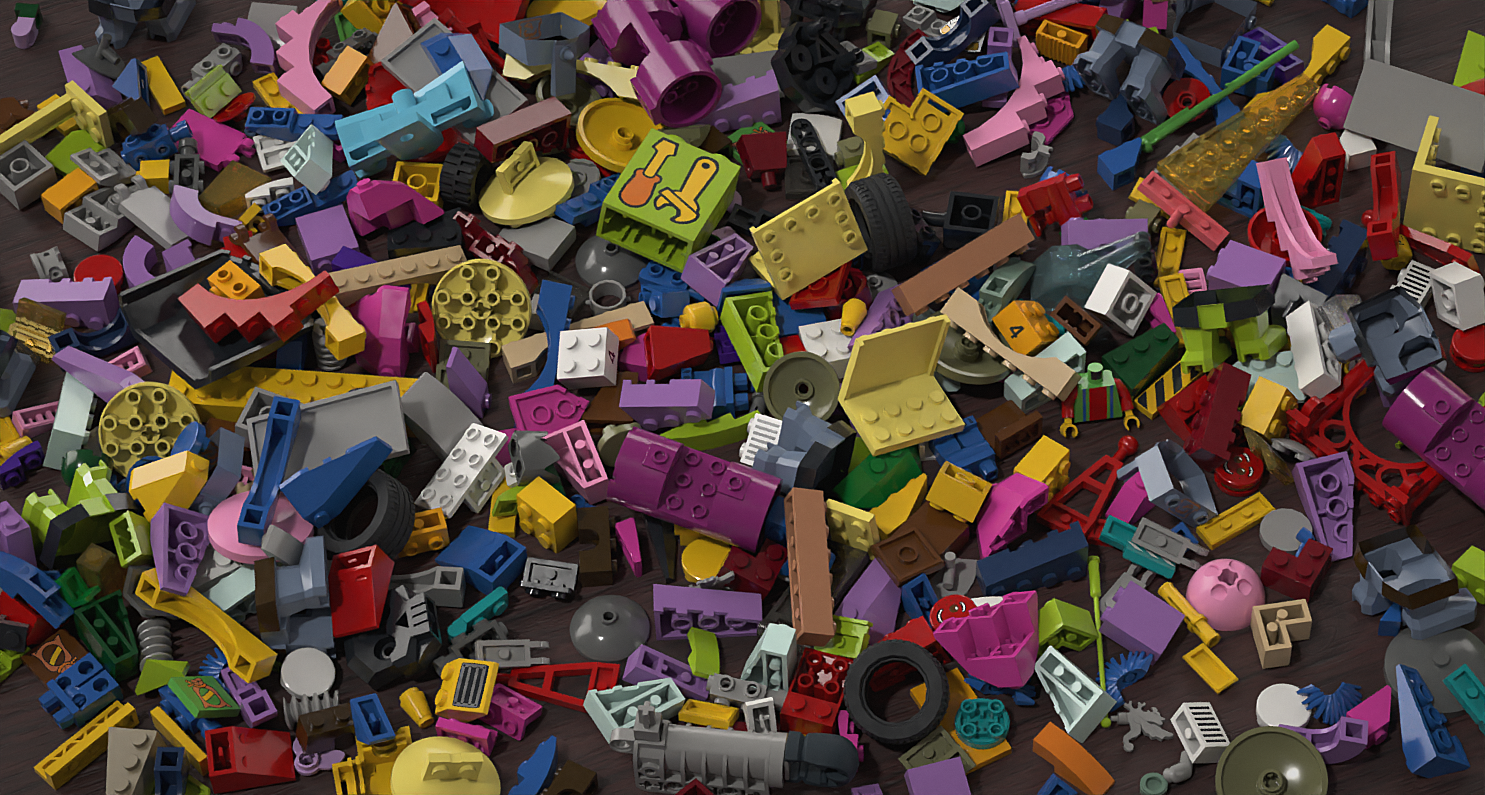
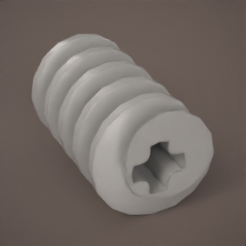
M320 318L314 322V329H312L317 363L323 370L334 371L344 366L348 357L338 361L326 348V324L323 318Z
M150 618L143 621L137 628L141 672L146 659L173 661L169 621L164 618Z
M335 690L333 698H330L328 692L324 691L322 700L319 699L317 693H313L312 701L308 700L306 694L302 695L301 702L297 701L295 695H292L290 703H287L284 697V715L289 730L294 729L295 723L298 722V715L340 705L338 690Z

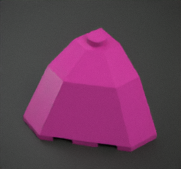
M369 178L363 179L356 184V187L349 190L346 197L352 229L361 236L382 226L394 229L412 220L425 224L444 214L443 209L400 181H371Z
M383 285L378 288L377 293L373 295L368 294L359 299L355 306L344 308L351 313L353 319L359 325L361 324L366 331L365 350L354 354L358 365L374 376L404 378L410 359L404 329L411 307L409 288Z
M1015 473L1000 483H995L991 486L976 516V536L980 559L1006 550L1007 544L1027 532L1028 516L1048 503L1049 487L1045 483L1020 473Z
M1037 592L1009 593L1002 596L1003 600L1000 603L991 607L988 603L968 610L969 616L964 618L951 617L944 620L933 633L934 638L970 675L998 688L1010 687V689H1019L1026 684L1034 673L1039 649Z

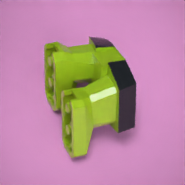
M1270 284L1195 291L1172 307L1174 327L1181 328L1186 352L1181 359L1183 373L1189 374L1190 369L1194 366L1197 371L1209 372L1213 367L1216 368L1232 355L1229 340L1225 336L1218 335V328H1230L1236 345L1238 361L1246 362V358L1249 355H1252V359L1260 358V361L1270 359L1288 343L1286 329L1280 325H1269L1267 309L1276 303Z
M102 460L99 461L100 466L89 468L86 463H83L76 469L67 505L63 503L52 489H49V495L38 497L33 492L25 500L21 517L30 526L35 555H40L39 560L51 571L118 556L109 523L128 510L135 514L138 513V507L130 493H118L110 483L112 471Z

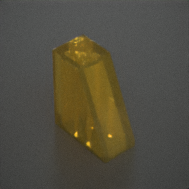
M232 160L198 197V201L207 211L219 216L232 218L248 209L245 194L261 185L272 182V179Z
M91 543L76 561L84 582L88 588L99 585L101 591L94 596L96 600L119 589L122 592L128 568L121 567L118 555Z

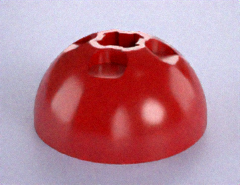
M1265 208L1259 210L1248 224L1247 236L1250 247L1285 259L1286 267L1291 268L1288 250L1281 251L1275 221L1268 222ZM1302 208L1312 232L1321 243L1322 228L1313 214Z

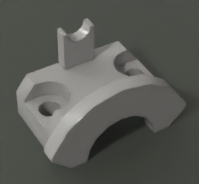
M1034 131L1031 140V153L1023 152L1021 156L1020 172L1024 179L1036 177L1047 168L1048 157H1050L1048 152L1053 151V148L1044 145L1046 137L1043 133Z
M57 246L42 253L30 254L31 262L34 268H36L40 279H51L55 283L60 282L62 278H69Z

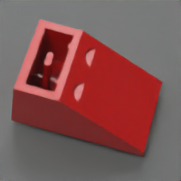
M1206 374L1156 408L1169 428L1184 442L1188 436H1191L1193 431L1191 422L1200 411V397L1207 390L1210 383L1207 381ZM1238 423L1232 430L1236 434L1234 443L1230 444L1228 448L1237 447L1250 438Z
M377 545L333 555L328 582L332 628L335 638L379 628L395 562Z
M805 647L780 711L781 730L785 732H801L805 735L808 733L836 735L839 728V710L845 709L843 694L845 676H847V671L850 665L853 664V660Z
M235 726L205 731L209 778L214 794L296 780L290 732Z

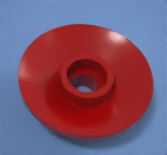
M1181 78L1180 81L1176 80L1166 88L1162 99L1168 116L1172 117L1187 107L1183 106L1185 102L1189 101L1192 103L1188 106L1190 110L1208 98L1210 92L1206 85L1197 79ZM1208 109L1200 115H1198L1197 117H1195L1194 119H1192L1191 121H1189L1188 123L1197 121L1200 118H1202L1207 113Z
M249 92L232 99L213 116L214 121L217 123L233 119L235 122L241 121L247 116L246 111L252 105L256 96L254 93Z

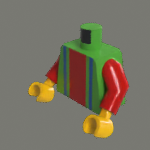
M1100 363L1089 364L1088 373H1080L1079 375L1082 377L1066 400L1064 402L1061 400L1064 423L1060 426V433L1064 437H1066L1065 431L1068 427L1072 428V437H1076L1078 434V429L1072 424V419L1074 423L1122 417V412H1125L1126 416L1124 417L1123 424L1127 430H1129L1127 426L1129 419H1135L1137 427L1139 428L1140 426L1139 419L1132 412L1134 406L1130 391L1120 379L1113 378L1110 370H1103V366Z

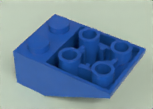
M468 525L438 555L435 562L443 567L463 568L465 581L485 595H488L499 586L506 590L525 570L527 550L526 547L505 534Z

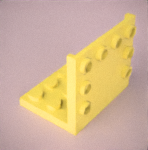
M1429 115L1412 169L1403 225L1451 243L1459 248L1485 254V178L1435 167L1436 161H1433V159H1436L1439 147L1435 143L1439 142L1442 129L1437 128L1439 117Z
M837 178L832 180L831 185L757 228L753 226L749 229L759 250L748 258L750 265L763 280L771 284L772 290L782 301L868 250L842 185Z
M946 314L937 317L932 316L915 323L910 322L903 326L885 329L878 333L862 335L855 339L837 400L873 457L963 431L965 423L933 376L951 323Z

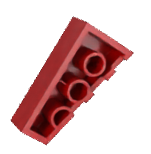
M1018 0L1014 9L1016 12L1020 10L1025 11L1052 0ZM1074 3L1028 20L1026 24L1018 27L1020 32L1036 37V31L1044 19L1088 35V52L1099 33L1095 25L1104 14L1108 15V11L1104 7Z

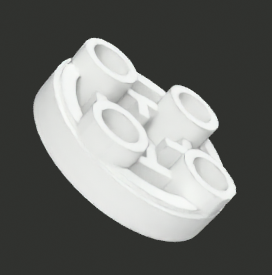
M300 648L291 652L285 658L281 668L280 683L288 693L295 695L296 698L302 699V695L306 694L308 700L312 701L313 693H317L320 698L324 695V691L328 692L331 689L335 678V667L332 660L324 652L315 648Z
M1275 684L1267 687L1257 699L1256 715L1258 724L1261 727L1283 724L1305 728L1310 720L1312 709L1306 710L1305 708L1308 704L1303 705L1301 702L1308 697L1298 695L1296 691L1300 689L1290 684Z

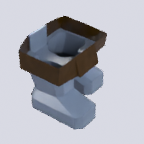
M1104 14L1095 25L1099 33L1090 50L1078 54L1072 65L1092 92L1113 100L1120 91L1136 116L1159 126L1168 115L1160 91L1169 78L1180 81L1186 63L1174 43L1168 38L1147 27L1116 16ZM1124 60L1131 66V69L1120 88L1116 68Z
M1415 524L1358 542L1353 560L1360 572V582L1356 583L1352 589V600L1359 602L1363 614L1374 615L1388 610L1393 602L1403 607L1402 626L1407 625L1411 630V637L1417 640L1426 639L1475 620L1477 615V602L1467 588L1459 589L1457 576Z
M324 536L306 537L299 565L278 567L275 557L254 561L255 599L262 642L278 654L275 661L283 663L286 655L306 647L324 652L330 659L337 658L336 638L333 636L327 551ZM307 608L305 614H294Z

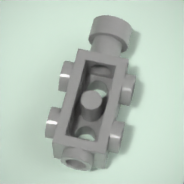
M225 43L212 50L208 56L191 69L193 81L189 80L181 87L183 95L191 101L184 93L219 64H222L223 70L226 73L228 72L230 76H237L243 66L242 55L239 50Z
M717 673L714 676H709L706 691H710V699L714 701V704L741 707V711H743L745 702L769 697L773 698L774 710L781 711L788 693L786 690H770L766 685L758 684L754 681L749 682Z

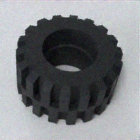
M458 142L447 154L439 181L440 196L443 201L471 209L479 204L480 191L491 177L492 163L474 146Z

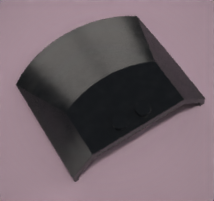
M220 249L119 294V306L134 338L194 389L223 378L314 329V318L310 314L301 321L304 328L285 342L269 328L250 343L237 329H234L215 344L188 315L178 298L196 284L201 285L210 292L211 286L207 278L229 260L261 285L265 297L289 291L278 285L272 287L259 273V265L252 262V257L244 255L242 258L231 256V251Z

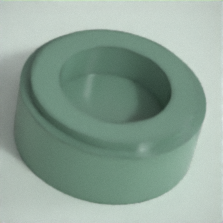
M1148 773L1141 778L1139 790L1141 795H1166L1168 783L1163 775Z

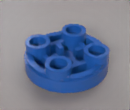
M196 421L188 424L178 436L170 456L184 451H190L196 455L200 451L204 452L210 442V439L206 437L205 426Z

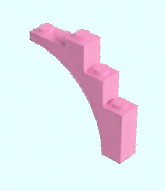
M317 0L311 6L305 8L302 13L298 14L292 10L275 23L279 39L286 43L276 51L279 65L286 71L277 80L279 91L283 98L304 114H333L336 112L332 96L321 86L313 73V56L315 46L322 31L330 20L344 7L342 0Z
M1025 35L1016 39L1023 61L1019 88H1016L1006 105L995 116L980 127L963 135L967 151L976 167L1030 144L1027 136L1030 133L1028 125L1046 118L1045 107L1048 106L1046 99L1065 91L1062 83L1065 80L1062 69L1060 67L1056 68L1052 60L1045 62L1042 56L1038 57L1039 52L1035 43H1029Z
M1287 157L1256 163L1268 222L1275 221L1281 251L1288 250L1293 278L1302 280L1303 284L1318 281L1317 276L1324 275L1325 271L1331 270L1330 265L1338 264L1336 253L1325 249L1312 232L1296 195Z

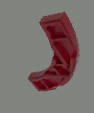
M919 28L900 44L898 51L891 59L887 74L888 92L897 102L909 108L915 100L911 90V79L916 65L905 51L922 36L929 37Z

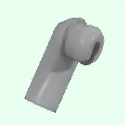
M1186 751L1181 752L1180 763L1163 771V777L1167 780V783H1179L1191 777L1193 763Z

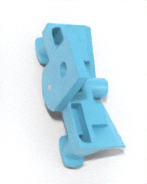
M461 61L413 94L411 89L399 90L392 95L393 103L336 120L335 125L348 166L355 171L359 178H366L386 168V157L395 155L400 160H410L425 156L436 150L443 143L442 131L461 122L466 128L479 126L493 117L494 110L490 100L482 101L479 98L469 78L465 62Z

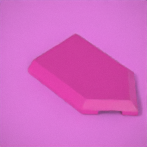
M1063 91L1046 99L1048 104L1045 107L1047 117L1028 125L1030 133L1027 134L1029 142L1032 140L1034 131L1044 134L1046 137L1044 145L1048 146L1074 119L1069 92Z
M560 385L508 397L518 431H548V434L579 422L590 402L582 397L575 396Z

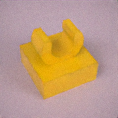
M255 202L238 219V221H242V224L248 231L252 230L253 236L258 232L253 227V223L260 224L265 222L262 217L256 216L261 208Z

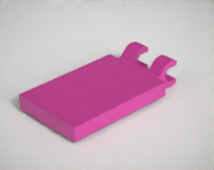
M188 109L176 122L178 123L183 120L188 122L193 133L192 138L198 142L197 154L200 155V161H204L205 166L218 172L224 167L237 174L242 169V165L238 164L240 157L236 153L240 152L246 157L252 158L257 152L256 149L251 148L255 142L247 138L246 134L220 122L217 123L213 119L194 110Z

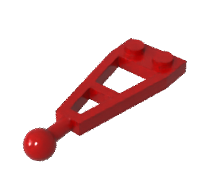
M1369 209L1362 214L1361 222L1366 228L1367 223L1372 221L1373 209ZM1400 224L1399 234H1402L1407 239L1410 248L1441 266L1457 262L1482 276L1472 253Z
M1130 435L1123 436L1118 442V450L1113 457L1103 456L1055 494L1037 514L1036 522L1052 530L1057 529L1058 533L1070 529L1069 524L1079 521L1084 536L1087 538L1090 531L1096 526L1119 480L1117 470L1123 467L1124 463L1122 461L1126 456L1134 455L1139 447L1137 439ZM1105 469H1108L1112 472L1106 484L1094 479ZM1081 488L1099 495L1089 517L1063 505L1065 501Z
M601 662L512 668L510 674L497 673L495 683L506 684L508 688L523 696L588 713L583 706L585 700L552 691L555 677L591 675L588 690L597 689V691L612 689L613 686H618L621 667L620 664ZM544 678L542 688L519 681L520 679Z

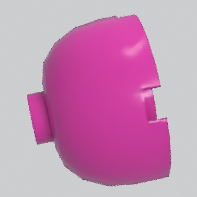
M1324 84L1317 92L1313 102L1314 114L1319 119L1317 122L1327 130L1330 128L1344 130L1343 126L1353 97L1335 85L1330 89L1327 88L1328 84Z

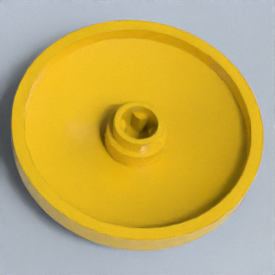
M534 0L528 7L526 15L527 18L563 12L590 26L592 25L591 19L597 17L598 10H602L607 0Z
M603 98L591 102L582 110L576 124V137L582 150L594 162L611 171L622 173L651 128L658 130L666 126L662 123L655 126L640 103L621 98Z

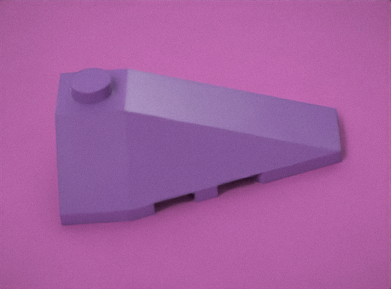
M82 45L59 50L67 83L73 80L105 110L122 101L121 93L112 87L114 82L110 77L90 69L72 55L73 52L84 49Z
M67 346L52 357L56 364L107 403L122 389L136 383L145 382L130 371L70 346Z
M1347 451L1296 463L1292 470V475L1317 542L1333 548L1331 562L1351 558L1353 551L1354 473Z
M163 503L151 519L150 543L160 590L181 596L187 595L197 573V568L205 555L204 552L210 543L207 525L208 515Z
M874 558L845 596L834 615L873 623V627H870L868 633L870 635L868 646H872L882 640L888 633L895 632L902 587L898 588L876 558Z

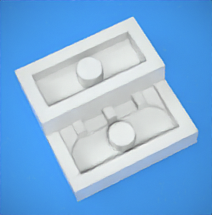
M792 113L791 124L794 120L801 118L810 121L828 159L835 160L834 153L837 152V142L841 139L843 121L820 114ZM791 124L787 140L788 156L799 155L791 138ZM806 145L803 147L806 151H813L816 149L813 145Z
M263 135L254 136L253 141L255 142L254 145L263 172L285 168L280 160L296 141L288 142Z

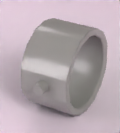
M603 280L592 286L589 291L590 300H586V305H590L591 314L597 316L607 311L627 306L626 302L631 301L630 296L626 297L625 288L622 284L614 280ZM606 295H614L621 299L619 303L609 307L600 306L595 303L597 299Z

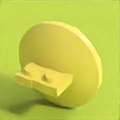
M524 141L510 158L506 159L497 168L496 172L483 186L478 198L479 205L484 216L493 223L510 225L512 228H517L522 224L554 216L556 205L570 200L574 188V178L569 166L563 161L550 157H537L532 142Z
M473 259L456 265L441 278L432 298V315L434 325L442 339L492 343L491 358L503 355L501 346L512 341L521 340L525 336L531 322L532 302L525 283L511 268L494 260Z
M140 382L122 389L108 402L99 422V443L102 452L113 459L114 469L122 476L127 477L129 469L146 456L169 457L178 436L184 428L193 421L200 424L201 421L194 405L179 390L163 383Z
M442 736L424 738L406 747L395 761L390 781L392 795H500L501 790L498 773L493 763L482 751L459 739Z

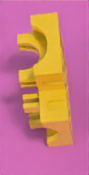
M924 88L921 89L910 108L900 104L889 95L884 103L885 111L888 109L891 112L884 121L885 131L882 132L885 140V148H882V151L925 177L964 113ZM928 100H931L945 108L947 111L950 112V115H946L942 111L927 103Z
M409 726L400 727L395 732V739L367 745L356 739L358 756L355 757V760H352L350 757L347 758V761L332 764L337 795H343L341 782L345 781L348 795H392L390 781L393 766L400 753L412 744Z

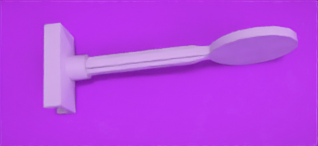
M996 0L1004 27L1014 29L1013 47L1016 48L1018 47L1016 39L1021 37L1018 26L1026 24L1028 20L1082 0H1052L1028 10L1013 12L1008 0Z

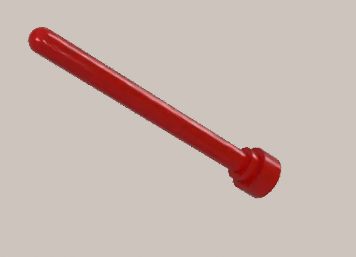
M447 7L437 20L448 29L451 27L457 33L472 34L484 55L503 71L505 60L459 23L455 12ZM517 82L524 89L531 87V84Z

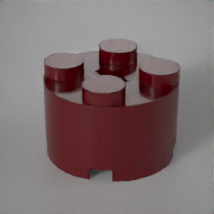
M850 268L839 305L824 307L829 321L842 319L843 305L853 298L863 301L868 312L874 297L866 276L859 269Z

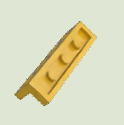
M118 700L115 701L34 767L35 772L54 790L59 789L108 749L109 727L133 729L139 724L135 708L130 703L123 705Z

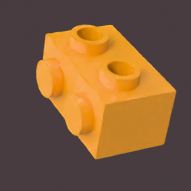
M347 46L320 84L330 95L351 106L368 82V71L374 63L367 56Z
M76 168L42 193L41 198L45 211L63 224L64 214L81 206L83 197L99 190L94 179L80 168Z
M231 260L207 278L211 286L209 291L220 297L236 300L265 297L261 285Z
M442 507L415 513L413 531L407 544L398 554L399 558L414 556L417 553L430 550H439L450 544Z

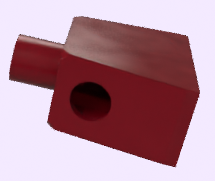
M786 131L741 135L736 143V147L747 177L749 179H761L764 190L776 188V177L782 176L787 168Z

